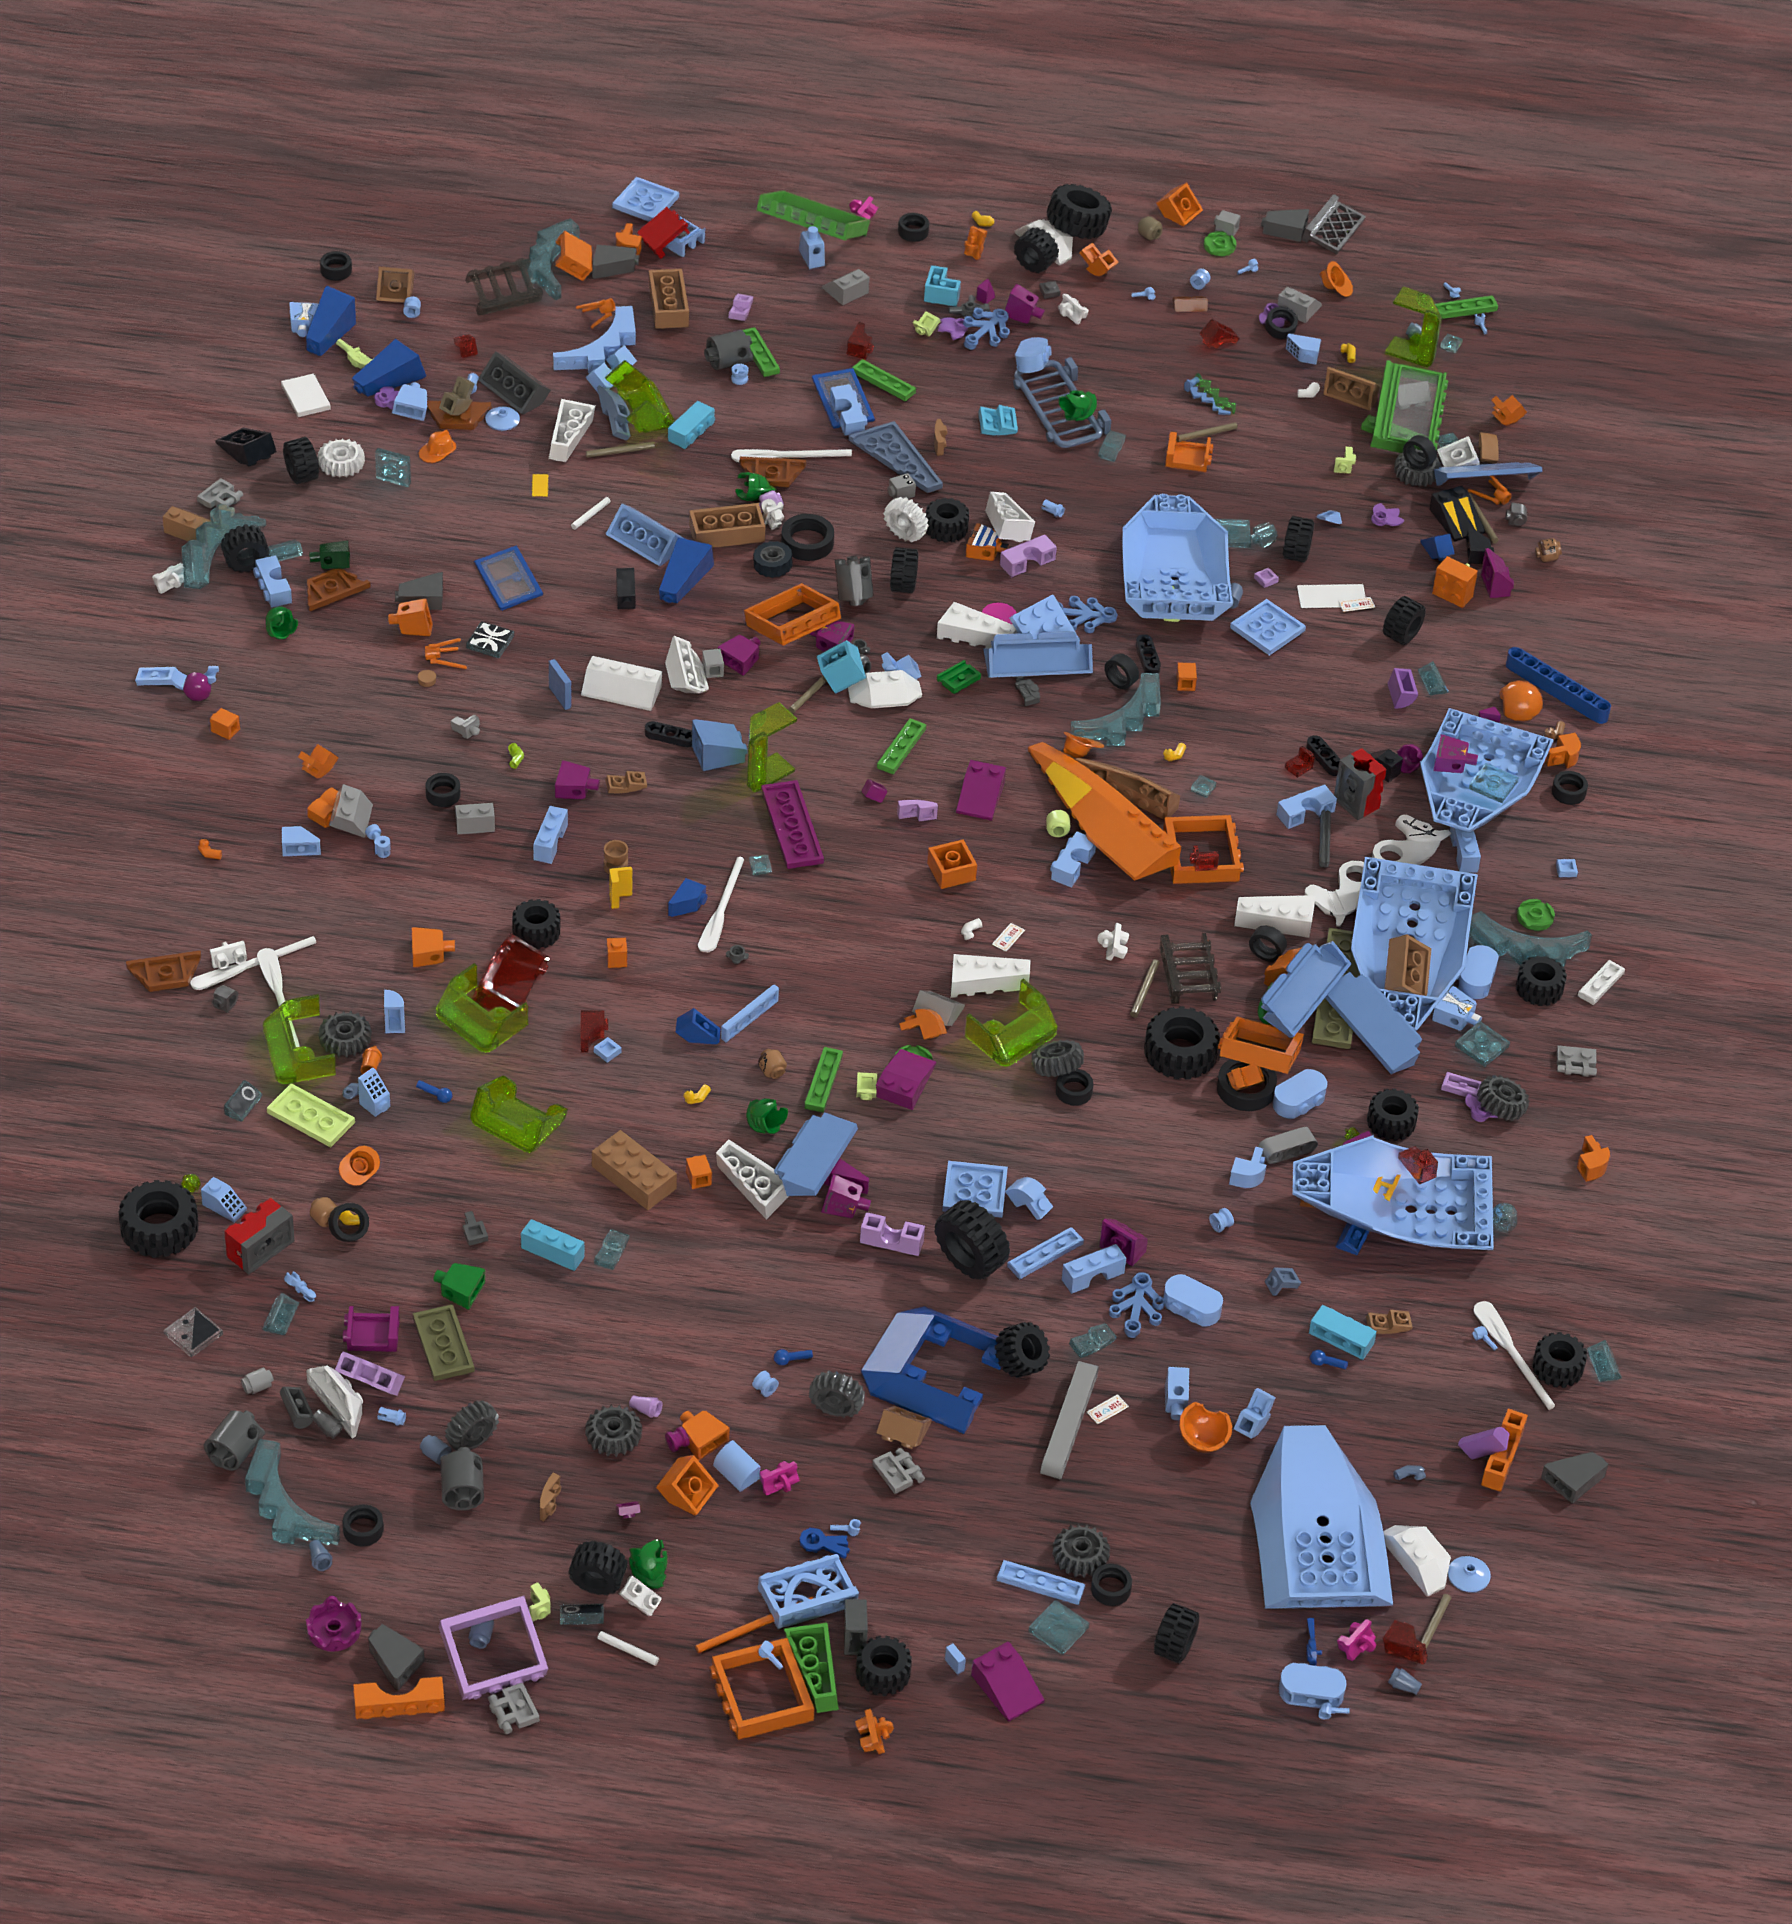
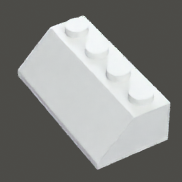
M592 656L586 669L581 696L651 711L662 687V671Z

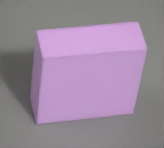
M1269 567L1254 573V579L1263 588L1278 583L1279 577Z

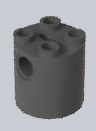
M743 330L709 337L704 349L707 362H710L715 370L732 367L735 364H745L753 361V354L750 349L752 344L751 337L746 335Z
M849 556L847 560H835L839 600L848 601L850 606L863 605L869 598L874 596L870 557H860L858 559L857 556Z
M230 1411L206 1440L204 1450L214 1465L226 1470H237L263 1438L265 1431L254 1420L255 1417L251 1412Z
M461 1447L458 1451L443 1455L440 1458L442 1502L445 1506L455 1510H469L480 1505L484 1500L483 1464L481 1457L471 1452L468 1447Z

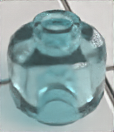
M1268 522L1255 526L1251 535L1253 543L1258 544L1262 548L1275 543L1276 537H1278L1275 526Z
M1508 1203L1496 1205L1493 1208L1494 1229L1505 1233L1516 1228L1518 1223L1516 1208Z

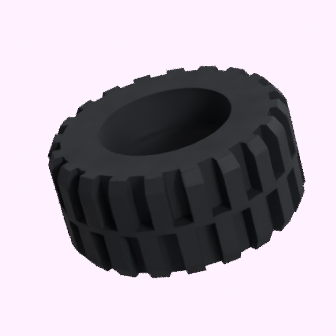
M1064 184L1053 191L1046 213L1051 225H1054L1057 230H1061L1062 233H1067L1072 237L1076 236L1081 239H1091L1101 236L1106 231L1112 207L1104 195L1094 191L1092 188L1076 184Z
M1179 1006L1176 1009L1171 1007L1167 1011L1163 1010L1158 1015H1155L1147 1025L1144 1044L1145 1057L1158 1073L1162 1072L1168 1078L1172 1076L1177 1080L1180 1078L1189 1080L1191 1077H1200L1202 1073L1205 1074L1210 1071V1068L1215 1065L1220 1041L1217 1025L1213 1023L1214 1021L1209 1016L1206 1017L1205 1013L1202 1011L1197 1012L1196 1009L1191 1007L1186 1009ZM1184 1039L1194 1043L1195 1046L1179 1047L1171 1044L1169 1041Z
M154 1180L152 1183L144 1182L142 1186L139 1187L137 1185L132 1189V1192H128L120 1203L119 1223L121 1236L125 1244L130 1246V1249L135 1252L139 1251L143 1256L151 1255L153 1258H158V1256L162 1255L163 1257H168L171 1253L177 1254L181 1251V1248L185 1249L189 1246L190 1242L196 1237L198 1232L196 1200L188 1189L183 1188L178 1183L172 1184L168 1180H165V1182H160V1180ZM158 1213L174 1216L173 1219L162 1224H150L143 1221L146 1217Z
M961 1200L936 1220L934 1230L937 1236L936 1240L940 1244L942 1252L946 1254V1258L954 1264L956 1269L961 1270V1273L969 1275L972 1279H984L1007 1262L1010 1255V1244L1006 1239L1005 1232L1001 1229V1225L999 1222H996L992 1214L987 1212V1209L980 1207L976 1202Z

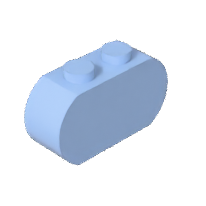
M1035 337L1021 341L1015 353L1017 371L1032 373L1044 369L1049 356H1051V346H1048L1047 339Z
M1484 945L1469 948L1465 969L1457 980H1460L1458 989L1472 999H1482L1488 996L1499 958L1494 949Z
M1303 1070L1275 1087L1273 1109L1278 1115L1288 1119H1295L1300 1115L1306 1114L1310 1109L1320 1106L1324 1102L1327 1079L1316 1070Z
M1184 1274L1175 1275L1168 1279L1164 1290L1165 1307L1200 1326H1211L1218 1322L1223 1305V1297L1220 1292Z
M1291 1663L1287 1665L1281 1673L1279 1694L1287 1704L1321 1708V1705L1325 1702L1330 1703L1332 1707H1339L1343 1702L1346 1689V1679L1338 1669L1327 1666H1313L1305 1663Z

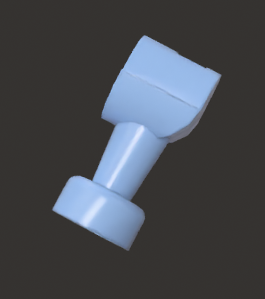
M377 824L368 826L365 834L369 839L374 840L375 855L377 854L381 858L388 857L391 850L390 838L381 836V829Z

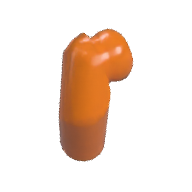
M207 839L199 841L198 850L205 858L221 860L222 850L211 849Z

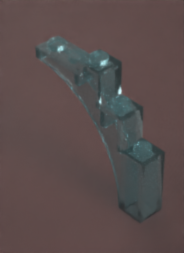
M571 218L538 231L537 245L530 247L529 260L522 263L521 274L523 279L527 280L531 285L537 283L554 300L561 298V284L556 280L551 271L555 258L561 252V246L556 244V240L564 230L579 238V226Z
M225 504L217 505L210 511L211 522H204L196 529L197 540H190L182 546L184 587L202 589L209 584V570L212 557L222 538H225L224 535L229 533L230 529H235L239 525L240 527L243 525H248V527L253 525L261 530L266 526V519L259 518L258 516H243L241 513L235 514L233 507H227Z
M1141 673L1138 690L1125 706L1112 714L1097 719L1071 721L1070 734L1092 740H1106V746H1125L1126 731H1142L1143 716L1159 717L1160 715L1159 674Z
M1482 911L1472 915L1469 936L1477 945L1488 946L1494 949L1499 956L1507 952L1519 965L1525 959L1528 960L1529 957L1535 958L1540 955V957L1548 956L1549 959L1553 958L1556 960L1555 962L1562 964L1561 967H1565L1566 959L1586 951L1590 947L1592 934L1588 930L1576 935L1558 938H1543L1517 933L1493 921Z
M259 1439L245 1478L246 1492L255 1495L261 1494L258 1503L259 1516L275 1519L272 1526L273 1540L280 1543L294 1544L296 1538L312 1541L320 1540L324 1544L338 1545L340 1540L339 1526L324 1522L306 1513L293 1502L283 1488L278 1474L281 1458L280 1443Z

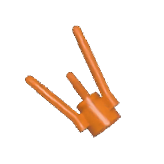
M612 298L576 306V309L585 308L582 309V312L599 308L602 314L605 313L590 328H594L603 320L612 316V312L616 310Z
M1490 476L1491 479L1488 480L1496 488L1494 492L1495 498L1468 489V492L1490 500L1497 505L1499 503L1506 505L1512 497V494L1507 491V488L1495 476Z
M460 638L425 646V658L430 660V664L467 669L465 665L437 660V658H441V652L457 651L459 649L458 647L440 648L441 646L460 642Z

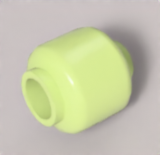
M1062 810L1050 812L1046 817L1048 833L1053 837L1059 838L1069 833L1071 826L1069 815Z

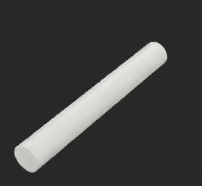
M605 497L573 522L571 527L576 530L611 502L610 499Z
M601 1631L598 1635L599 1640L656 1666L659 1661L658 1657Z

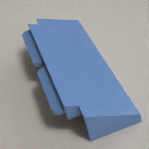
M1513 462L1439 467V469H1434L1436 484L1440 486L1448 479L1528 474V480H1531L1542 472V467L1532 463Z
M1074 631L1042 632L1038 634L1037 639H1033L1030 633L997 634L994 636L993 641H991L992 648H983L988 678L1093 673L1092 644H1080V638L1077 637Z
M1333 941L1320 947L1316 944H1304L1287 965V975H1279L1262 996L1261 1001L1263 1004L1261 1008L1267 1011L1263 1019L1289 1038L1294 1037L1350 967L1351 962Z
M1351 972L1341 977L1325 999L1390 1074L1413 1066L1420 1054V1051L1417 1049L1422 1041L1420 1035L1398 1011L1391 1007V1002L1370 978L1365 977L1363 974L1355 978Z
M824 1112L821 1118L812 1115L803 1124L792 1142V1148L787 1149L774 1169V1173L782 1179L787 1196L817 1195L858 1130L856 1123Z

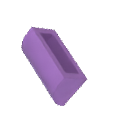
M1394 668L1387 684L1394 708H1404L1416 700L1418 692L1412 671L1410 669Z
M1496 1427L1460 1439L1458 1446L1473 1460L1507 1450L1509 1432L1503 1427Z

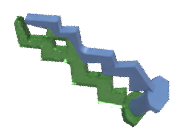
M1197 373L1193 379H1188L1184 383V390L1190 391L1193 399L1201 398V402L1212 403V411H1218V415L1231 414L1230 411L1224 410L1225 407H1231L1232 414H1235L1236 403L1228 402L1229 398L1219 397L1220 388H1210L1211 380L1202 379V376ZM1200 385V388L1205 387L1204 393L1197 392L1198 387L1193 386ZM1207 393L1213 394V397H1206Z

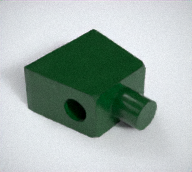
M349 541L320 544L319 551L309 552L310 563L321 562L322 569L350 568Z

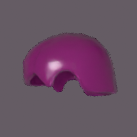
M199 672L188 674L183 685L185 695L192 701L207 699L211 692L208 677Z
M1405 744L1397 751V754L1403 758L1401 772L1412 773L1419 769L1420 761L1423 760V754L1419 747L1413 744Z

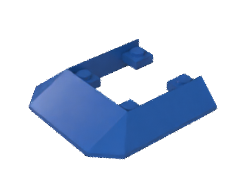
M925 1306L898 1312L862 1368L861 1374L871 1396L932 1419L934 1422L965 1434L973 1420L975 1411L983 1400V1394L964 1387L957 1397L925 1384L923 1381L926 1378L927 1371L911 1365V1362L925 1340L944 1347L951 1337L985 1351L981 1363L1000 1370L1002 1366L998 1364L999 1360L995 1356L997 1354L995 1350V1345H997L996 1338L999 1336Z

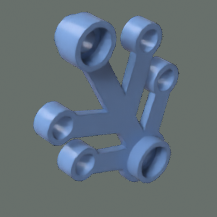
M981 308L974 309L972 314L974 318H990L991 320L989 321L974 320L971 316L964 318L963 325L965 327H981L975 334L966 336L964 346L967 349H975L978 340L988 331L990 336L989 344L997 347L1000 343V338L996 335V324L999 325V336L1001 338L1009 336L1010 330L1005 324L1009 315L1003 309H995L993 312H984Z
M1071 596L1069 598V605L1079 609L1063 608V605L1058 602L1065 615L1079 616L1069 620L1074 631L1077 630V625L1090 618H1096L1092 622L1089 621L1084 624V631L1086 633H1093L1098 625L1104 622H1115L1118 617L1114 608H1104L1093 597L1088 598L1087 605H1085L1078 596Z
M1144 1272L1137 1273L1133 1277L1131 1284L1113 1291L1112 1299L1119 1304L1111 1305L1109 1308L1110 1317L1119 1318L1122 1311L1133 1306L1131 1318L1125 1322L1124 1332L1130 1338L1140 1334L1141 1323L1138 1320L1141 1308L1149 1316L1150 1324L1158 1326L1161 1324L1162 1315L1154 1309L1162 1310L1165 1306L1164 1298L1154 1291L1151 1287L1152 1279ZM1136 1291L1135 1296L1124 1301L1125 1295ZM1144 1292L1153 1300L1152 1306L1143 1297Z

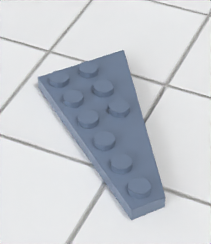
M895 421L849 435L850 442L899 475L908 473L916 483V486L926 493L943 488L942 481Z

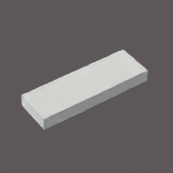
M1608 960L1578 992V997L1594 1005L1624 974L1625 968Z

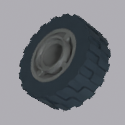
M779 541L764 542L757 546L753 553L756 572L770 578L785 575L792 568V550L788 545Z

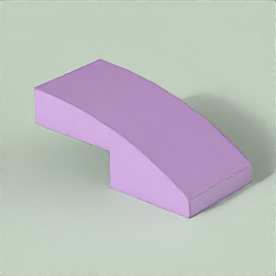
M737 294L729 311V318L745 321L753 302V296Z
M924 800L898 801L897 815L899 819L917 816L919 822L937 819L938 805L937 803Z

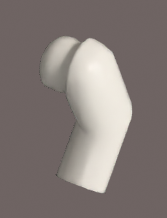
M1313 382L1307 389H1298V398H1313L1319 392L1320 385L1317 382Z
M978 918L964 924L961 935L964 936L965 940L974 937L972 931L982 927L981 920Z

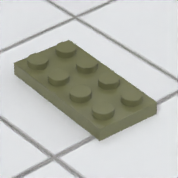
M453 1304L413 1313V1320L434 1381L475 1372L474 1364Z

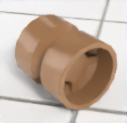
M612 840L604 846V870L608 874L609 869L628 867V846L623 841Z

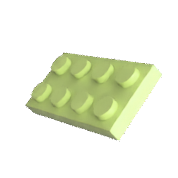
M292 1083L267 1107L268 1114L330 1148L355 1123V1117Z

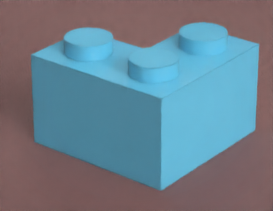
M931 265L925 284L924 302L957 307L961 281L947 279L948 268Z

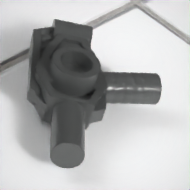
M970 295L968 302L961 304V307H949V314L962 313V316L973 317L972 314L975 308H981L984 312H990L989 304L980 305L975 303V296Z

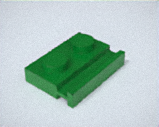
M965 660L937 675V681H941L942 685L953 694L981 679V673L970 664L967 665Z

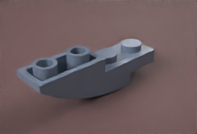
M598 386L597 390L602 412L609 416L613 436L627 441L631 437L628 423L632 418L625 401L616 392Z

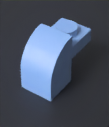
M888 652L881 655L883 659L882 667L885 671L903 670L916 680L921 677L918 664L910 655L903 657L897 662Z
M1255 1147L1251 1161L1235 1158L1229 1185L1252 1188L1262 1183L1266 1172L1265 1157H1262L1263 1148Z
M1024 1177L1018 1179L1005 1191L1016 1207L1026 1205L1036 1220L1042 1219L1053 1208L1043 1193L1046 1190L1045 1187L1033 1178Z
M1259 1388L1255 1389L1248 1407L1241 1411L1234 1430L1251 1439L1256 1437L1269 1420L1270 1410L1276 1397Z

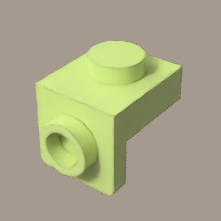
M926 311L919 321H913L915 331L920 335L930 337L940 323L938 317Z
M1346 447L1344 458H1335V473L1351 474L1352 465H1355L1356 461L1353 447Z
M858 1072L856 1097L867 1101L876 1098L877 1073Z
M539 1583L531 1585V1600L534 1605L529 1607V1613L532 1621L551 1614L550 1596L547 1590L542 1589Z

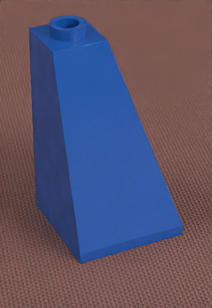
M325 287L306 336L307 351L322 356L356 324L355 297L332 287Z
M395 339L353 376L352 380L354 389L359 394L363 393L368 397L380 392V389L386 386L396 388L426 377V373L419 355Z
M677 538L659 589L660 600L667 603H678L714 566L712 545Z

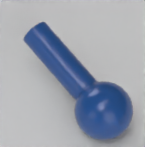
M421 1080L416 1085L417 1088L437 1096L440 1102L446 1103L452 1099V1092L448 1088L438 1089Z
M780 1349L775 1352L774 1361L776 1364L784 1366L792 1360L812 1358L813 1353L812 1350L788 1352Z
M1315 1350L1310 1355V1361L1314 1365L1327 1364L1346 1369L1348 1366V1361L1326 1356L1322 1350Z

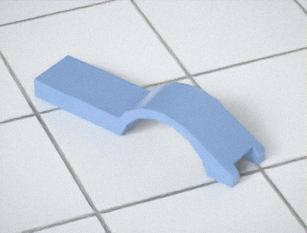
M209 666L208 671L204 674L208 677L209 685L216 682L215 676L219 672L218 666ZM176 667L139 668L135 681L137 686L173 685L183 690L187 675L178 671Z

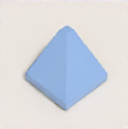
M1329 510L1316 516L1317 519L1342 524L1341 515L1336 511Z

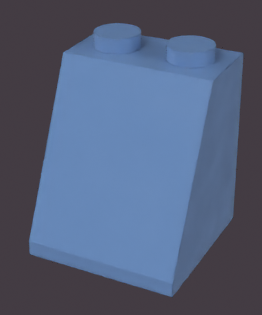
M692 720V748L703 771L745 762V755L748 753L745 743H742L741 733L736 730L734 724Z

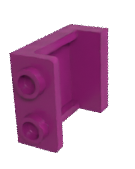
M349 1306V1314L345 1313L344 1326H347V1330H343V1342H347V1351L397 1352L400 1322L399 1306H391L390 1314L354 1313V1307Z

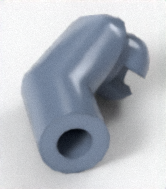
M351 1083L345 1087L342 1092L343 1097L352 1099L359 1094L358 1083Z
M1406 1465L1393 1471L1396 1480H1401L1410 1475H1414L1417 1481L1426 1477L1425 1469L1422 1466Z

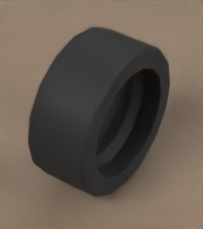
M919 213L904 214L898 222V233L901 238L907 241L917 242L924 240L929 234V219ZM915 225V226H919V227H921V228H919V229H910V228H908V227H906V226Z
M341 251L328 252L320 259V272L326 279L332 281L344 280L352 273V259L348 254ZM332 264H341V265H344V266L339 267V268L328 267L329 265H332Z
M1275 307L1267 315L1265 328L1272 337L1287 339L1288 334L1295 333L1298 318L1295 312L1287 307ZM1284 318L1291 323V327L1279 328L1275 326L1272 319Z
M1423 435L1413 436L1403 446V454L1406 461L1416 469H1425L1436 460L1437 451L1434 444ZM1414 445L1424 452L1426 459L1417 454Z
M1115 654L1105 663L1104 670L1108 680L1119 689H1127L1139 679L1137 665L1125 654ZM1117 666L1121 667L1127 677L1120 673Z
M1574 771L1560 772L1553 780L1552 795L1556 800L1567 805L1581 803L1587 794L1588 781L1583 775ZM1571 784L1580 790L1575 792L1567 791L1561 788L1560 785Z
M437 773L429 777L425 783L426 799L434 806L449 807L457 803L461 797L460 781L453 774ZM439 786H447L454 789L446 794L433 791V789Z
M1265 925L1256 928L1249 940V947L1258 958L1268 962H1275L1287 948V940L1279 930ZM1260 939L1270 941L1276 949L1269 948Z
M1076 1069L1075 1072H1070V1074H1064L1063 1076L1059 1075L1056 1081V1095L1063 1103L1071 1106L1085 1104L1091 1099L1093 1094V1079L1090 1074L1081 1069ZM1069 1082H1077L1085 1086L1086 1089L1080 1092H1072L1064 1088L1063 1085Z
M345 1203L335 1207L330 1213L328 1219L331 1234L340 1241H356L366 1234L369 1228V1216L361 1205ZM344 1211H353L360 1219L359 1229L353 1234H345L339 1229L338 1217Z
M366 1504L356 1505L344 1514L342 1520L344 1537L351 1544L361 1547L370 1546L382 1537L384 1531L383 1517L377 1508ZM362 1518L370 1519L376 1523L372 1530L363 1533L356 1532L350 1527L354 1521Z
M1111 1563L1098 1567L1092 1575L1091 1592L1093 1597L1098 1602L1108 1606L1121 1605L1127 1601L1131 1594L1132 1577L1126 1568ZM1109 1577L1116 1578L1124 1584V1588L1117 1592H1109L1100 1587L1099 1581Z

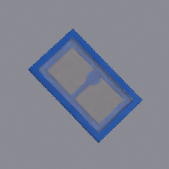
M853 368L812 375L811 378L833 429L841 427L840 416L841 412H843L842 410L834 411L830 402V389L836 386L850 384L853 391H856L857 401L861 403L862 413L866 415L867 422L875 421V417Z
M517 545L474 561L501 611L543 595Z

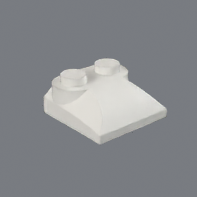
M1469 436L1437 449L1444 467L1480 465Z

